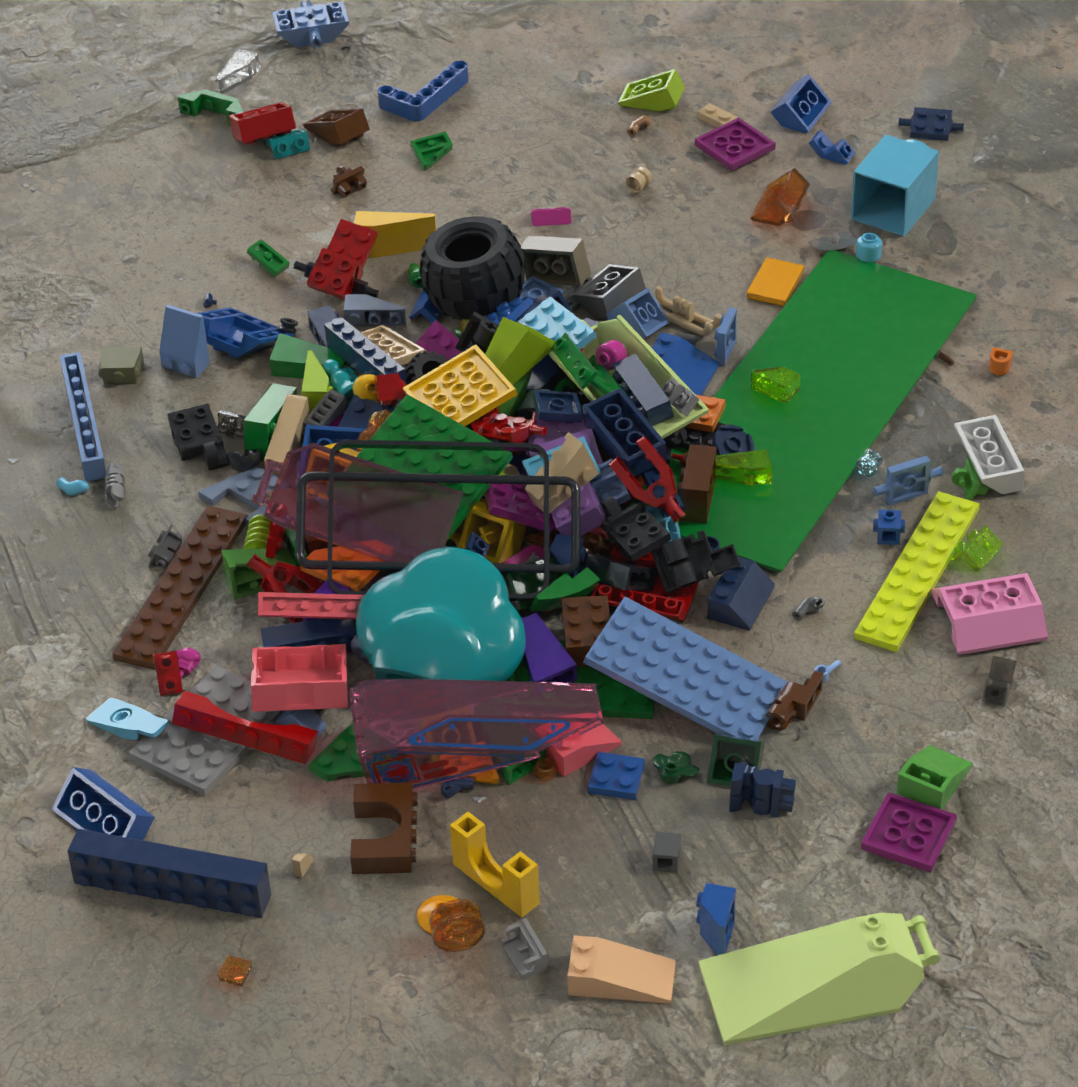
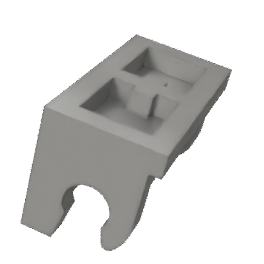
M527 918L503 930L506 935L514 932L512 935L502 938L501 941L522 980L548 970L547 952Z

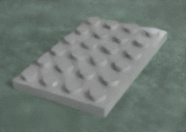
M217 665L190 691L191 693L207 697L220 709L234 716L257 723L274 725L275 720L284 711L252 712L251 681ZM173 708L164 717V719L168 720L169 725L160 735L154 738L145 736L129 752L130 759L206 796L251 748L172 724Z

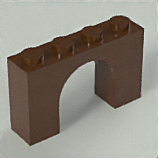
M412 782L354 784L353 805L355 818H387L395 821L399 828L391 835L383 838L351 839L350 860L352 874L411 873L412 863H416V848H412V844H417V829H413V825L418 824L417 810L413 811L414 807H418V792H413Z

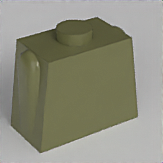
M142 346L100 347L101 358L98 374L100 378H103V384H137L144 364Z

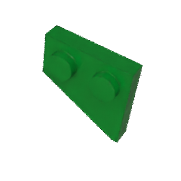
M446 131L410 141V147L424 171L453 149V144Z

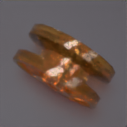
M457 899L443 903L429 917L433 941L439 949L444 951L458 952L467 950L480 942L485 934V924L482 920L481 910L476 903L470 900Z

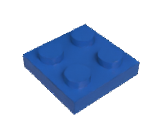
M598 752L588 785V793L636 800L645 768V758Z

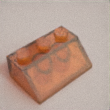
M793 168L767 185L750 219L755 222L781 226L785 222L790 223L796 217L795 213L801 207V201L807 195L806 191L810 183L796 168Z

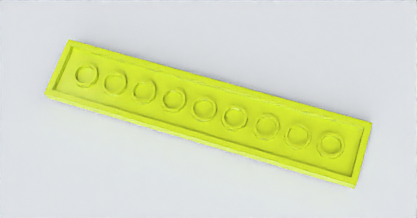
M940 491L937 492L855 630L854 639L898 652L931 595V589L935 588L977 515L980 503Z

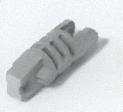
M112 462L108 466L105 476V494L108 509L115 510L119 505V501L123 500L125 477L123 467Z

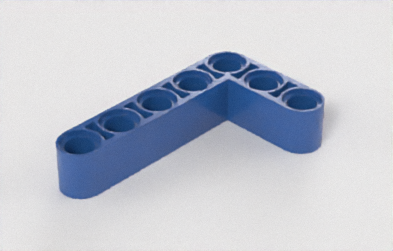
M462 60L453 62L415 94L390 85L379 87V108L411 121L418 122L424 120L468 83L467 62Z

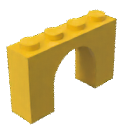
M466 812L450 824L454 866L521 918L540 904L537 863L520 851L505 862L501 868L487 847L486 828L483 822L470 812Z

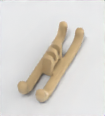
M661 286L655 288V295L659 303L673 311L671 314L663 310L671 323L703 337L708 336L712 332V328L720 326L721 314H716L714 320H711L694 312V303L688 302L686 299L681 300V297L677 295L672 302L664 296ZM694 320V321H696V322H698V323H700V324H703V325H705V326H704V328H701V327H699V326H697V325H695V324H692V323H690V322H692V321Z

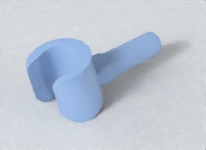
M837 660L830 666L818 665L815 671L823 673V682H827L829 680V673L841 665V662Z

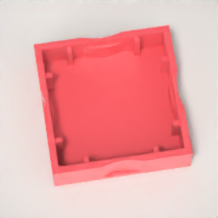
M346 644L253 648V671L251 673L252 712L348 708Z

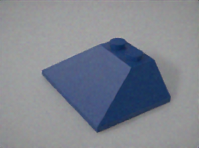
M231 307L197 313L203 315L207 344L213 346L214 350L228 352L234 358H241V356L250 355L275 345L279 334L295 337V333L282 332L278 329V326Z

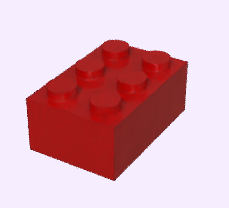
M284 102L228 116L233 138L244 144L255 143V139L259 138L263 140L270 139L277 133H280V135L289 134L292 129H296L292 107Z

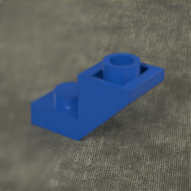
M822 130L817 132L809 142L820 158L847 164L855 154V151L844 138L833 144Z

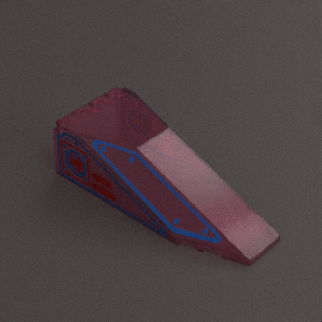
M397 679L367 680L357 683V687L349 690L357 756L360 757L359 763L367 784L412 782L413 789L537 759L541 757L539 752L551 745L556 744L558 748L563 745L562 740L576 732L581 736L604 723L596 684Z

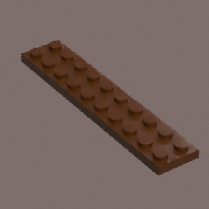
M209 505L206 506L113 651V660L152 670L156 669L153 654L167 652L223 562L221 550H230L245 527L247 514Z

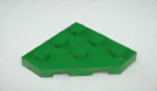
M352 722L309 764V772L326 781H335L337 777L351 775L352 778L371 776L366 762L373 760L374 755L403 750L365 727ZM390 753L377 756V760L371 762L370 765L372 768V765L375 763L410 754ZM402 758V759H398V760H394V761H390V762L378 764V765H381L382 767H381L380 769L376 768V770H377V771L383 770L385 766H387L388 764H390V763H392V762H397V761L406 762V761H405L406 758Z

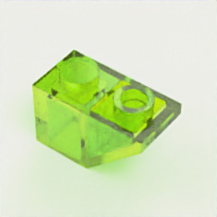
M783 366L757 369L751 372V389L785 404L800 391L801 374Z

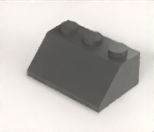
M609 264L572 295L593 317L608 320L606 313L642 292L646 287L640 267Z

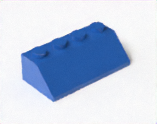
M72 767L52 807L55 813L77 829L138 840L145 838L155 818L91 769Z

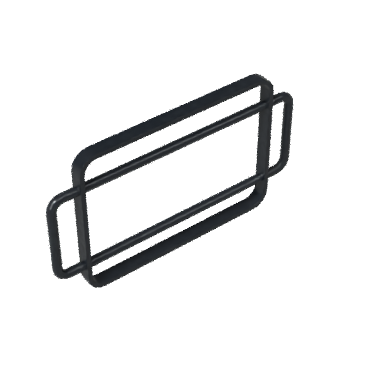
M348 439L338 442L331 449L329 472H307L298 480L296 499V559L304 568L327 570L328 587L333 594L365 595L367 591L340 590L333 583L332 570L401 571L410 563L332 561L334 481L544 485V564H492L500 573H544V584L540 591L532 594L509 593V601H534L535 597L548 587L549 573H571L580 564L579 485L571 477L549 476L548 454L544 448L537 444ZM344 448L531 451L540 455L543 460V476L334 472V459L337 452ZM313 480L329 481L328 561L308 560L305 557L306 485L309 481ZM549 485H565L571 489V561L565 565L549 564Z

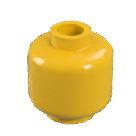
M364 374L356 378L353 383V393L361 399L376 401L375 375Z

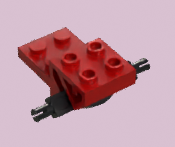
M340 219L328 248L321 249L316 262L303 264L295 261L293 269L304 272V276L308 278L306 284L309 288L345 300V295L366 294L377 298L379 290L368 287V282L361 280L364 273V265L378 237V232Z

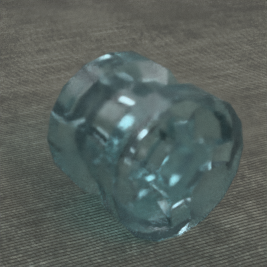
M873 449L865 450L861 458L856 462L858 472L867 477L873 476L883 462L882 456Z

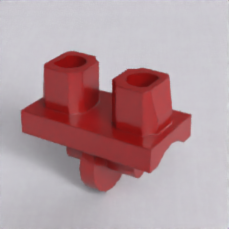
M177 650L153 654L160 696L183 692Z

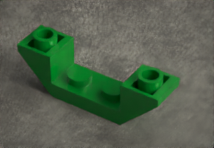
M200 90L178 96L180 113L195 117L203 109L221 113L227 116L228 126H231L228 116L243 112L237 98L209 90Z

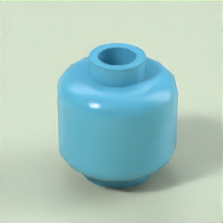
M874 233L863 234L857 239L856 257L864 262L878 261L882 255V240Z

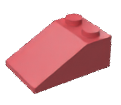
M594 714L553 719L570 722V728L543 743L546 746V759L563 777L594 761L598 752L608 753L622 745V741ZM546 723L535 729V737L540 740L563 728L565 724ZM553 724L556 726L554 731L551 730Z

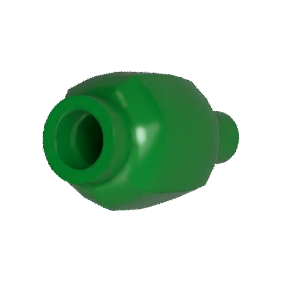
M411 263L407 272L408 281L414 287L423 288L420 265Z

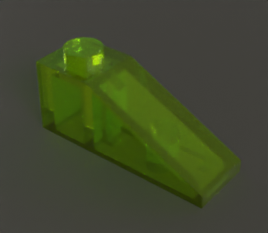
M767 449L717 455L716 479L746 485L772 483V464Z

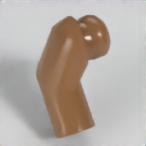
M642 115L631 123L627 133L630 136H635L642 125L648 128L652 120L647 115Z

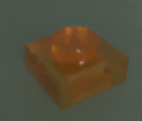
M228 955L218 973L219 981L242 987L252 969V961Z

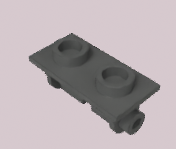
M172 524L167 532L162 530L157 540L159 545H153L148 557L151 560L148 567L153 562L159 568L167 567L182 543V535L171 531Z

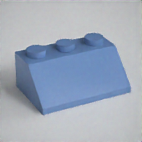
M649 288L606 313L608 320L617 319V316L621 315L643 339L670 323Z

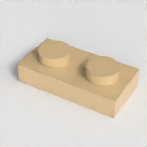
M711 103L697 111V118L717 128L738 118Z

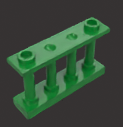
M567 333L558 338L551 347L582 389H585L590 384L600 397L619 388L623 390L612 374L604 366L597 363L595 355L593 354L587 359Z

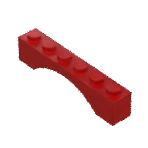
M184 691L174 704L172 724L302 764H306L315 751L317 730L297 724L271 725L245 720L220 709L207 697Z

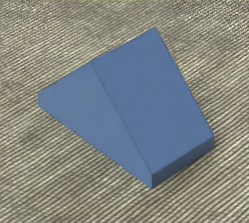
M313 709L284 710L274 722V725L297 724L317 730V738L326 728V723Z

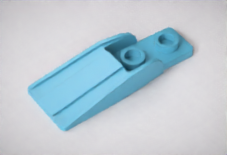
M115 698L107 699L86 718L88 723L129 740H137L139 738L138 733L154 738L160 735L169 725L167 719L154 716V714Z

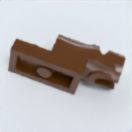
M814 671L811 678L805 680L804 685L788 682L781 689L766 716L770 717L767 726L771 729L782 731L787 728L794 718L805 721L823 690V673Z

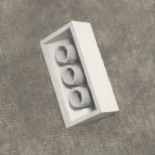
M996 415L954 423V427L983 484L1001 494L1024 489V469Z

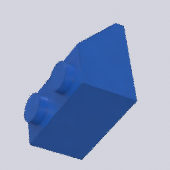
M706 883L704 891L698 893L696 907H699L696 923L700 924V935L718 956L726 953L734 927L736 888Z

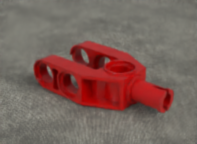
M643 435L635 443L645 453L647 460L659 471L660 479L652 483L645 490L618 456L609 465L633 497L656 508H664L673 519V522L677 523L680 521V518L686 516V513L683 512L674 500L677 492L672 469ZM659 486L665 489V495L662 498L655 496V489Z
M254 554L247 563V566L262 576L263 581L260 587L263 592L288 593L285 590L286 585H294L303 593L314 594L322 585L315 577L301 571V567L280 561L270 566L258 557L257 554ZM288 618L293 623L303 622V618Z

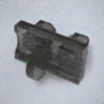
M220 410L218 412L217 427L219 433L226 434L230 438L234 436L244 438V419L247 416Z

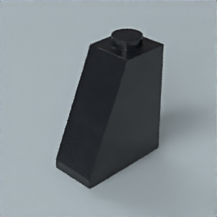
M588 554L585 562V568L588 567L600 579V582L623 590H653L657 568L632 561L628 562L624 559L604 554Z

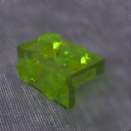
M986 525L980 530L975 528L966 536L969 540L967 542L963 540L954 549L957 553L952 559L955 562L961 557L977 573L1004 543Z

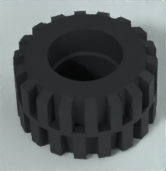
M429 351L417 353L405 368L407 385L450 359H445V355H438L435 351L431 353Z

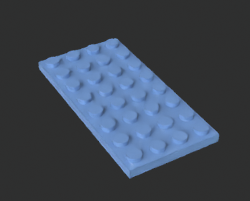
M627 597L623 598L583 661L588 666L717 734L751 740L759 739L770 717L766 716L767 712L781 689L788 683L780 677Z

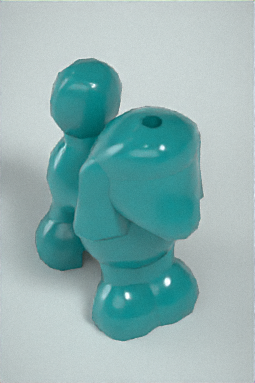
M334 359L326 360L323 364V369L327 375L331 376L330 386H333L334 391L345 396L347 403L350 404L354 396L353 383L359 376L352 368H339L338 362Z

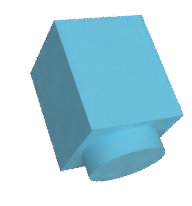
M885 134L854 170L851 219L905 237L935 200L939 151L931 149L918 140H902Z

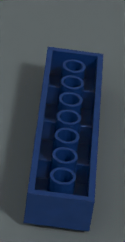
M83 829L77 830L67 850L74 883L82 886H92L104 890L124 892L130 895L135 894L152 899H162L174 903L189 904L200 908L216 909L222 912H232L259 918L263 917L271 898L267 863Z

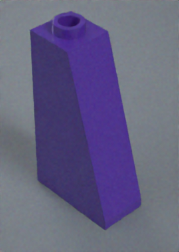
M535 613L522 618L526 637L523 660L530 683H548L531 684L534 696L537 698L576 682L577 664L538 614Z

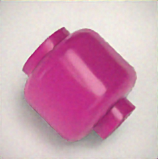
M610 340L597 348L595 358L599 365L604 366L610 371L614 370L613 363L627 358V351L621 342Z

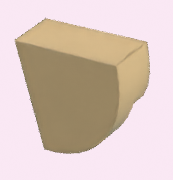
M298 853L292 858L294 876L300 878L304 876L313 862V857L310 854Z

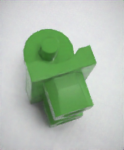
M967 457L965 467L963 469L956 468L951 474V480L954 485L963 487L967 500H973L975 495L985 496L989 486L981 482L971 459Z

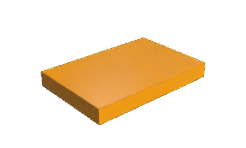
M766 257L746 292V298L785 306L803 275L805 266Z

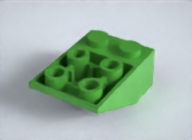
M929 745L909 758L898 773L897 794L942 810L972 768L973 763Z

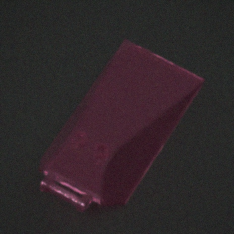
M311 443L310 445L287 452L283 463L266 459L262 479L256 494H253L251 502L267 507L264 517L283 528L296 532L298 480L307 472H329L331 448ZM340 451L337 452L334 459V472L403 473ZM279 471L280 473L271 498H267L265 494L273 472ZM309 481L306 485L305 535L328 542L329 481ZM334 481L333 544L386 562H411L418 555L426 551L445 548L463 492L437 483Z

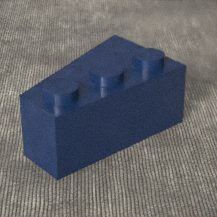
M354 394L338 427L374 429L378 426L380 428L395 408L369 399H361L358 395Z

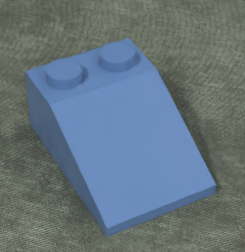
M171 305L165 307L159 349L163 368L197 378L210 364L203 315Z

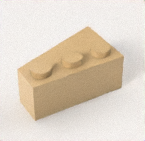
M568 432L564 437L567 439L559 450L555 449L551 454L553 458L549 461V476L571 477L577 482L579 487H583L599 473L584 444ZM543 466L535 476H543ZM527 485L525 490L532 503L544 512V485ZM549 485V513L571 496V489L568 486Z

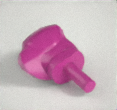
M185 647L182 650H177L181 679L183 675H190L200 663V653L192 648Z

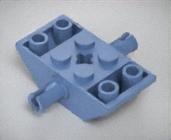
M303 0L300 3V7L295 9H281L272 12L277 35L296 47L311 45L312 48L316 49L317 44V47L320 48L323 43L333 42L349 25L343 2L312 6L309 0H306L307 4Z

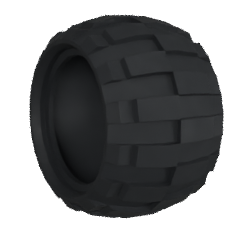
M484 216L463 217L437 228L425 240L426 244L422 247L420 257V274L427 296L444 316H450L452 319L460 321H470L473 313L476 312L483 317H487L489 314L496 312V307L501 303H510L515 298L521 296L525 283L526 268L523 252L516 236L507 225L501 224V221Z

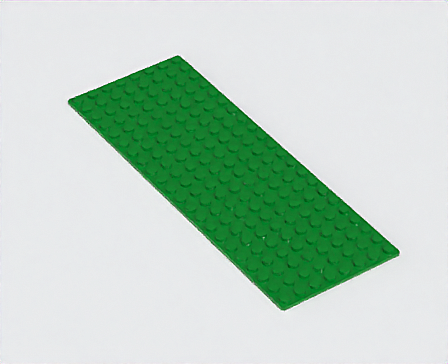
M828 250L715 394V398L725 399L726 407L718 422L739 426L744 429L743 431L746 434L749 433L754 442V453L748 462L738 466L728 465L720 459L716 460V481L708 523L684 522L680 518L678 525L681 538L693 534L695 539H697L698 535L696 532L704 530L706 536H712L719 540L720 548L733 544L738 557L755 561L758 566L778 573L782 572L975 302L976 294L874 262H864L857 257L835 250ZM681 447L673 448L671 455L673 453L683 455L688 453L689 450ZM671 458L670 465L668 466L672 469L673 475H677L678 489V483L683 482L680 481L681 468H685V466L680 464V460ZM634 498L632 502L628 505V507L634 505L635 503L637 504L640 500Z

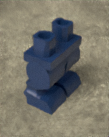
M746 762L735 763L731 779L729 812L740 810L743 801H749L755 814L766 815L771 813V817L778 818L779 810L792 812L796 780L783 778L784 770L777 769L776 772L771 769L758 770V766L752 767Z

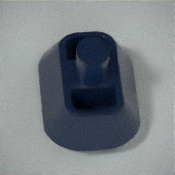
M209 292L204 296L203 306L205 308L211 307L212 304H217V300H213V296Z

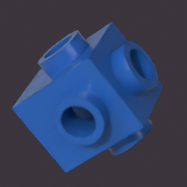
M878 510V519H873V532H877V544L900 545V534L905 533V520L901 519V510Z

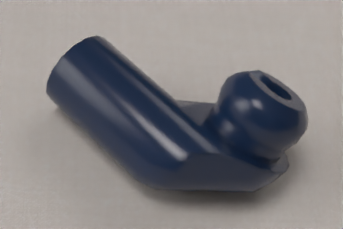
M450 778L441 786V793L445 797H452L461 789L474 790V778Z

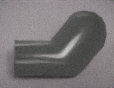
M820 596L805 598L793 611L792 616L796 620H802L806 613L822 610L825 601Z

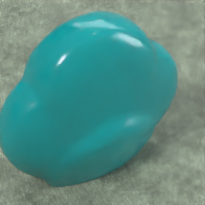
M445 547L432 549L418 555L403 570L383 577L373 584L363 596L357 611V638L364 654L372 664L375 679L379 681L501 685L517 670L525 653L526 637L524 624L518 611L509 602V593L503 576L490 561L479 553L467 549ZM383 682L390 686L402 685L404 691L412 694L435 689L438 691V694L427 698L433 699L443 696L447 698L445 702L448 703L477 697L495 688L489 686ZM476 699L470 700V701H466V702H462V703H458V704H460V705H470V704H471L472 702H474Z

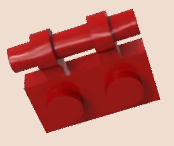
M283 504L278 505L274 509L270 522L265 556L268 558H275L276 551H281L286 528L283 527L284 520L287 516V510Z

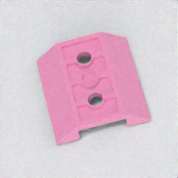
M1028 573L931 589V594L937 608L944 607L952 623V642L958 655L1048 640L1043 605Z

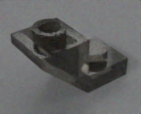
M993 656L981 702L1005 707L1017 664L1016 660Z

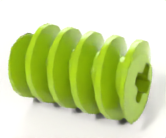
M262 514L253 516L249 520L243 549L267 548L272 517Z

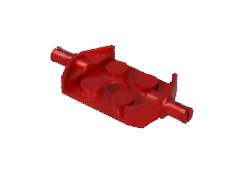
M497 407L471 424L472 431L485 438L513 443H523L534 434L542 436L547 434V427L537 426L535 413L532 414L533 418L528 420L524 417L498 414Z

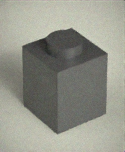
M656 832L652 854L653 871L677 873L681 851V834Z

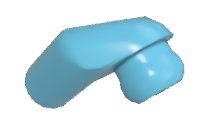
M61 477L56 483L61 490L70 496L85 493L89 489L88 483L83 480L69 482Z

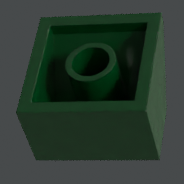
M720 734L714 735L707 783L731 787L735 763L746 762L749 766H758V770H760L765 742Z

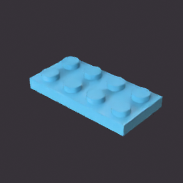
M552 297L541 302L540 305L518 321V323L533 328L553 341L567 333L580 350L597 337L592 328Z

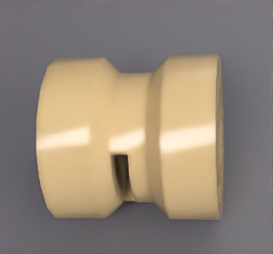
M639 167L635 170L634 174L626 178V185L633 193L641 192L644 187L652 182V174L644 167Z

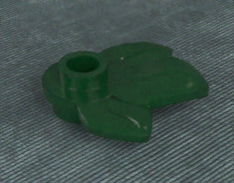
M682 751L673 752L670 756L657 754L653 760V765L659 769L660 779L665 783H677L680 777H693L700 771V768L690 765L691 756Z

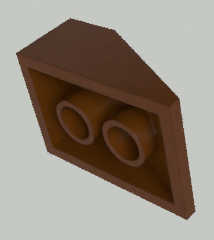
M363 108L329 110L302 123L304 128L326 142L339 144V146L350 143L349 140L352 138L358 139L363 137L364 132L370 130Z

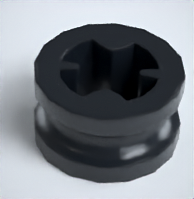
M291 318L280 319L282 323L278 327L280 331L291 334L296 333L297 329L295 326H298V321Z

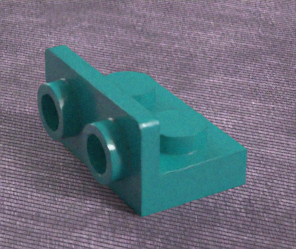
M302 129L291 131V133L285 135L279 134L265 140L266 145L272 148L275 159L310 150L307 131Z

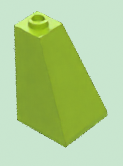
M503 317L485 355L506 379L514 385L552 351L551 347L555 341L529 326Z

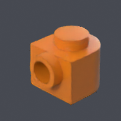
M993 347L990 353L989 371L998 376L1007 374L1012 366L1014 351Z

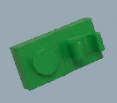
M262 239L247 248V254L252 257V260H256L261 267L265 268L274 277L289 268L290 262Z

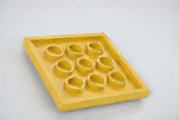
M477 345L472 346L403 387L406 395L412 396L463 426L472 423L518 395L514 386Z

